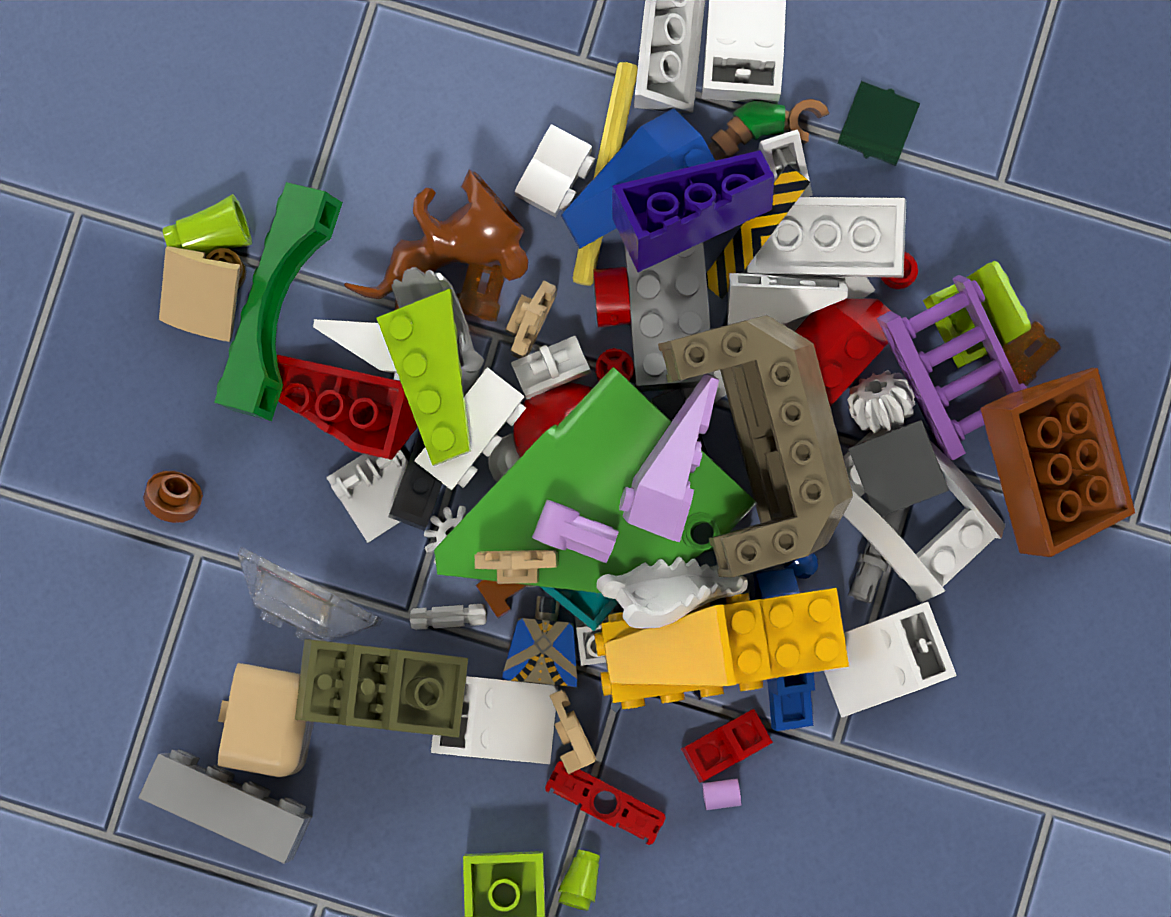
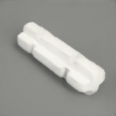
M470 604L469 608H464L463 605L432 607V610L413 608L410 611L411 628L415 630L428 629V626H433V628L465 626V623L476 626L484 625L487 621L486 607L483 604Z

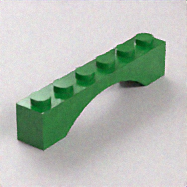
M286 182L283 193L277 201V211L271 230L265 237V248L259 266L253 274V285L247 303L241 311V321L235 340L229 348V358L223 376L217 384V395L214 403L235 412L272 422L283 388L276 355V331L281 306L290 284L301 267L317 249L331 239L343 203L326 191Z

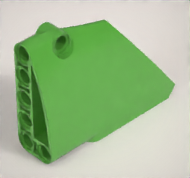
M612 367L558 426L553 425L540 436L434 549L437 575L497 581V569H475V554L477 552L556 550L558 552L559 566L539 568L538 583L516 584L601 593L597 589V580L605 574L623 575L645 562L649 566H653L659 559H663L668 566L672 565L677 557H681L685 563H688L691 559L697 558L704 552L713 551L714 548L710 545V542L700 545L695 541L693 535L695 528L699 524L709 523L713 527V537L728 533L757 502L701 450L700 466L696 467L693 474H689L690 489H694L680 542L672 541L627 523L623 518L624 511L619 510L623 490L625 487L631 488L633 478L672 421L619 371ZM546 500L572 508L580 512V516L619 530L607 563L568 548L561 550L532 538Z

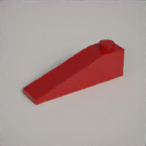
M277 355L278 369L283 382V388L278 401L317 425L316 427L344 443L351 450L392 460L416 430L417 424L400 381Z

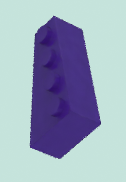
M761 150L613 185L612 219L637 272H641L772 210L774 174Z

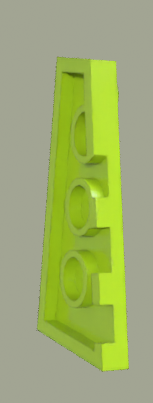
M449 288L376 317L433 466L471 452L466 403L462 386V370L457 345V329L453 312L452 290Z

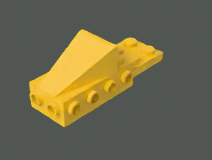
M837 588L751 601L749 593L725 597V605L711 606L709 602L696 608L674 623L659 628H633L623 619V612L609 614L608 622L600 624L601 632L594 633L597 656H605L607 666L606 672H600L603 695H611L612 703L621 702L623 710L646 706L644 698L660 696L661 704L685 700L684 692L700 690L701 697L724 694L723 686L739 684L740 691L764 688L763 680L849 667Z

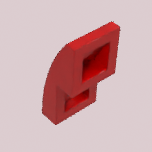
M753 708L684 746L681 750L699 783L773 742Z

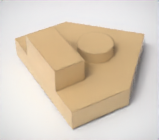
M543 280L533 299L521 295L505 329L507 333L516 336L511 348L512 356L520 359L529 355L557 296L555 285Z
M556 550L480 551L475 554V569H497V584L538 583L539 568L559 566L558 552Z
M560 690L549 696L561 720L554 724L563 745L571 742L574 750L560 756L567 773L570 774L594 763L596 757L574 710L566 713L564 707L571 705L565 691Z

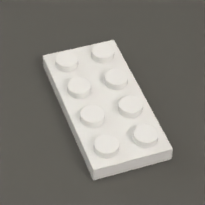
M799 197L747 266V274L903 278L906 199Z

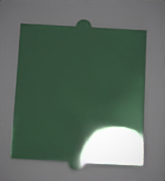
M861 81L837 144L862 153L865 159L873 157L896 166L920 103L895 94L892 88L884 90Z

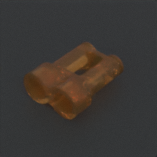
M469 264L461 293L456 294L464 315L475 316L490 322L497 321L501 308L498 301L505 277L501 274L500 265L490 267ZM483 272L490 274L485 294L477 292Z
M1037 321L1031 324V329L1002 347L1018 383H1023L1025 386H1028L1037 377L1036 372L1061 349L1060 344L1055 339H1049L1044 334V327ZM1038 339L1043 345L1028 357L1024 351Z

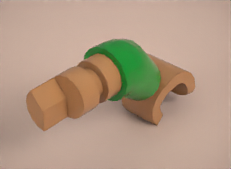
M814 99L803 100L793 106L790 111L785 110L784 105L754 100L745 103L732 113L734 117L726 124L728 129L725 131L720 129L711 137L712 142L708 145V148L717 161L732 157L739 151L738 145L740 143L745 145L752 138L757 140L761 136L783 134L784 130L788 132L798 130L801 143L806 144L809 142V133L800 129L798 125L799 114L802 111H810L817 118H822L829 115V111L826 105Z

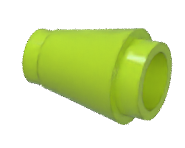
M577 850L576 857H574L558 889V892L561 893L559 903L589 911L591 902L595 903L599 855L585 850Z

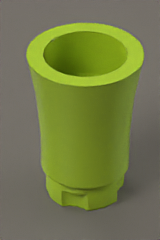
M233 194L213 206L177 220L176 224L163 228L166 246L204 252L205 256L213 250L220 248L231 249L252 245L247 220L237 198Z

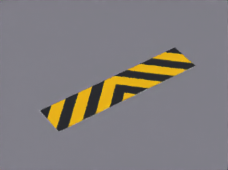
M789 164L774 182L772 210L743 223L706 273L707 287L722 300L728 293L729 273L744 272L811 183Z

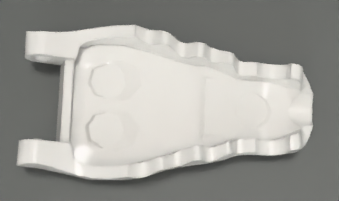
M677 557L670 566L663 559H659L653 566H649L645 562L623 575L605 574L597 580V589L604 597L618 601L624 608L622 617L630 627L644 629L659 628L674 623L696 608L711 601L741 594L747 589L748 580L743 575L733 578L719 577L717 569H719L718 564L713 567L704 564L700 567L696 559H691L688 563H685L681 557Z

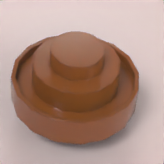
M162 471L154 474L148 480L143 499L147 509L157 518L171 523H183L192 519L198 513L203 495L196 481L186 474L176 471Z

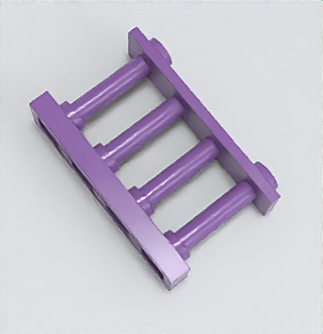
M961 275L952 278L959 293L910 319L906 317L901 318V316L889 311L877 318L909 386L913 389L915 399L939 449L952 461L966 454L961 444L965 440V435L985 424L981 409L958 422L955 419L950 421L945 410L949 406V401L996 376L999 377L1007 395L1027 388L1025 384L1018 383L981 304L985 301V296L975 280L971 282L970 279ZM966 307L975 326L974 328L925 354L922 351L917 352L912 339L916 338L917 332ZM982 341L991 362L942 388L939 385L934 387L928 375L933 372L932 367Z

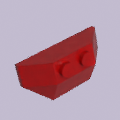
M844 299L812 312L794 331L814 343L830 407L889 344L877 318L891 310L879 299Z

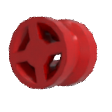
M612 348L600 354L595 368L598 381L612 367L619 371L629 382L632 380L634 364L627 352L622 349Z

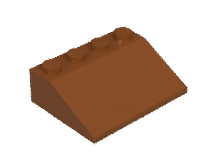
M1092 367L1010 393L980 408L1019 553L1052 557L1135 514L1098 368Z

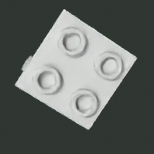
M401 450L398 451L392 460L362 454L326 477L367 543L400 523L389 518L388 515L408 464Z

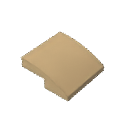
M167 246L165 249L159 320L193 334L230 342L234 330L240 265L205 259L204 252Z

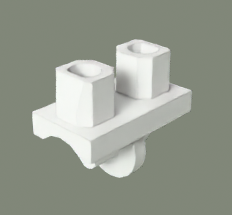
M576 336L549 347L544 345L539 347V351L511 362L526 400L591 373Z

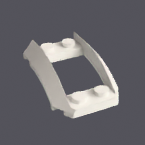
M895 425L891 428L890 431L888 429H882L881 431L875 434L871 430L856 445L876 438L878 436L884 435L886 433H889L904 426ZM931 442L948 488L965 509L915 554L895 530L861 498L865 490L848 451L843 458L853 498L843 516L875 547L899 577L908 583L920 602L945 592L943 588L945 584L995 538H1002L1005 523L969 479Z

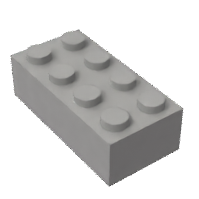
M703 242L641 272H637L624 245L630 296V326L635 387L640 392L695 388L703 375L668 383L666 377L668 372L663 353L659 350L658 344L710 330Z
M172 749L171 753L158 754L138 797L139 799L283 864L294 859L313 817L304 813L307 806L287 797L285 799L281 798L280 801L268 797L271 790L252 781H249V783L244 782L243 785L233 781L235 774L222 767L213 765V767L208 766L206 769L199 766L197 763L200 758L184 750L178 749L176 751Z

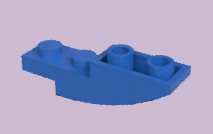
M793 568L753 572L756 600L800 593ZM814 672L767 679L771 728L775 731L814 726L811 691H815Z

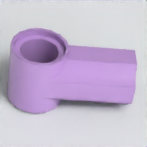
M546 500L532 538L561 550L568 548L607 563L619 530L580 516V512L572 508Z

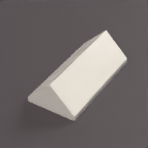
M645 0L634 108L669 111L674 108L678 113H693L705 0Z

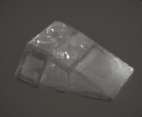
M240 547L237 553L253 605L263 611L259 618L278 628H281L283 622L297 628L294 636L303 641L311 639L333 642L379 627L383 619L243 547Z

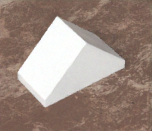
M798 130L760 141L758 150H761L774 174V182L788 164L809 180ZM810 184L800 197L813 196Z

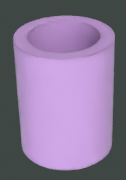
M738 778L702 783L706 810L741 806Z

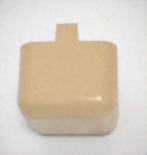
M237 664L229 701L222 700L218 722L224 723L218 754V766L275 777L293 775L304 767L314 722L295 720L300 674L250 664Z

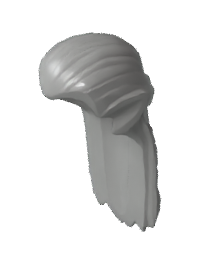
M417 267L404 271L402 282L395 279L391 285L399 308L449 288L452 290L454 320L458 337L457 345L462 370L463 395L465 396L478 380L479 369L482 367L484 359L473 348L469 327L456 293L447 278L439 272L435 274L428 270L424 274Z

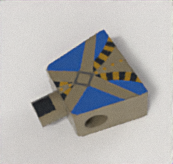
M537 596L535 619L518 618L502 680L577 687L574 624L558 622L560 603L554 598Z

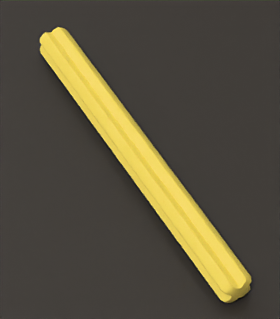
M619 62L617 65L594 178L622 148L638 71L635 64ZM603 236L578 249L572 277L574 283L584 286H591L593 284V269H596Z

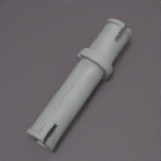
M905 508L882 516L896 533ZM868 541L864 553H860L857 562L860 564L848 595L854 597V599L872 603L882 572L887 571L889 564Z

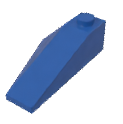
M673 108L639 127L627 143L561 214V217L577 246L581 249L616 229L612 219L613 185L716 160L702 135Z

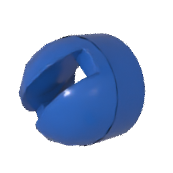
M812 553L809 556L786 562L784 568H793L795 577L807 579L816 573L818 558Z

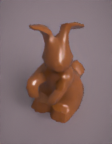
M469 169L461 185V188L467 193V204L444 221H438L427 210L436 192L432 188L426 187L416 195L413 204V214L425 234L421 240H401L393 248L384 280L377 287H364L345 283L344 286L365 298L381 299L393 292L391 286L393 280L397 279L402 282L404 271L417 267L424 274L428 270L435 273L437 269L454 262L485 265L499 261L501 274L507 280L512 281L521 278L528 270L529 262L527 255L519 245L525 230L482 177ZM395 299V308H394V310H397V309H399V306H398L397 301H396V299Z

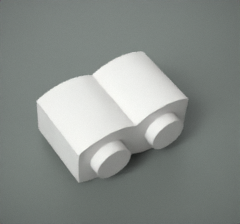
M551 124L518 183L515 196L556 218L560 210L565 211L573 202L577 192L572 190V187L578 176L585 179L595 161V158L590 156L592 146Z

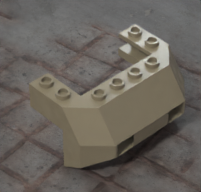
M768 315L659 343L658 347L663 353L668 375H666L668 383L718 370L721 371L753 498L757 502L756 509L760 524L709 538L719 567L717 569L718 576L737 577L809 556L826 546L851 502L853 493L814 343Z

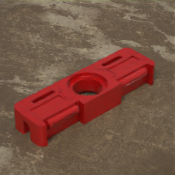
M562 761L556 764L545 786L546 792L549 793L552 788L554 789V794L578 806L581 803L580 810L615 828L616 824L619 823V828L640 839L648 838L647 845L653 844L666 819L663 812L581 769L568 774ZM601 791H609L617 799L616 808L609 814H602L594 807V798Z

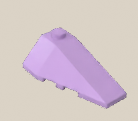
M707 373L703 375L633 478L631 488H624L619 510L624 511L623 518L627 523L672 541L680 542L694 489H690L689 474H693L696 467L700 466L702 458V444L697 439L699 433L705 434L709 427L719 379Z

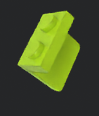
M997 261L984 265L966 277L971 282L975 280L985 296V301L981 304L1002 347L1031 329L1027 312L1012 289L1007 274ZM954 284L928 296L923 302L926 308L929 309L959 292ZM966 307L935 323L944 343L975 327ZM981 341L952 358L959 369L987 356L988 353Z

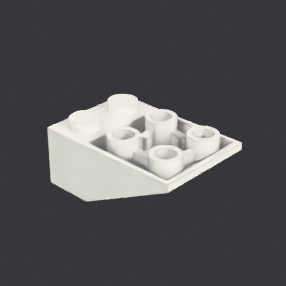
M709 0L701 99L739 102L758 100L778 104L782 85L786 0Z
M929 602L845 632L844 637L849 667L824 670L841 718L957 676Z
M466 676L459 737L433 735L431 753L550 764L556 709L549 695L557 692L558 686Z

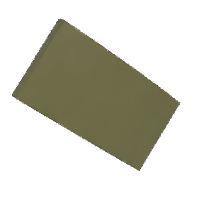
M305 639L295 720L459 737L468 658Z

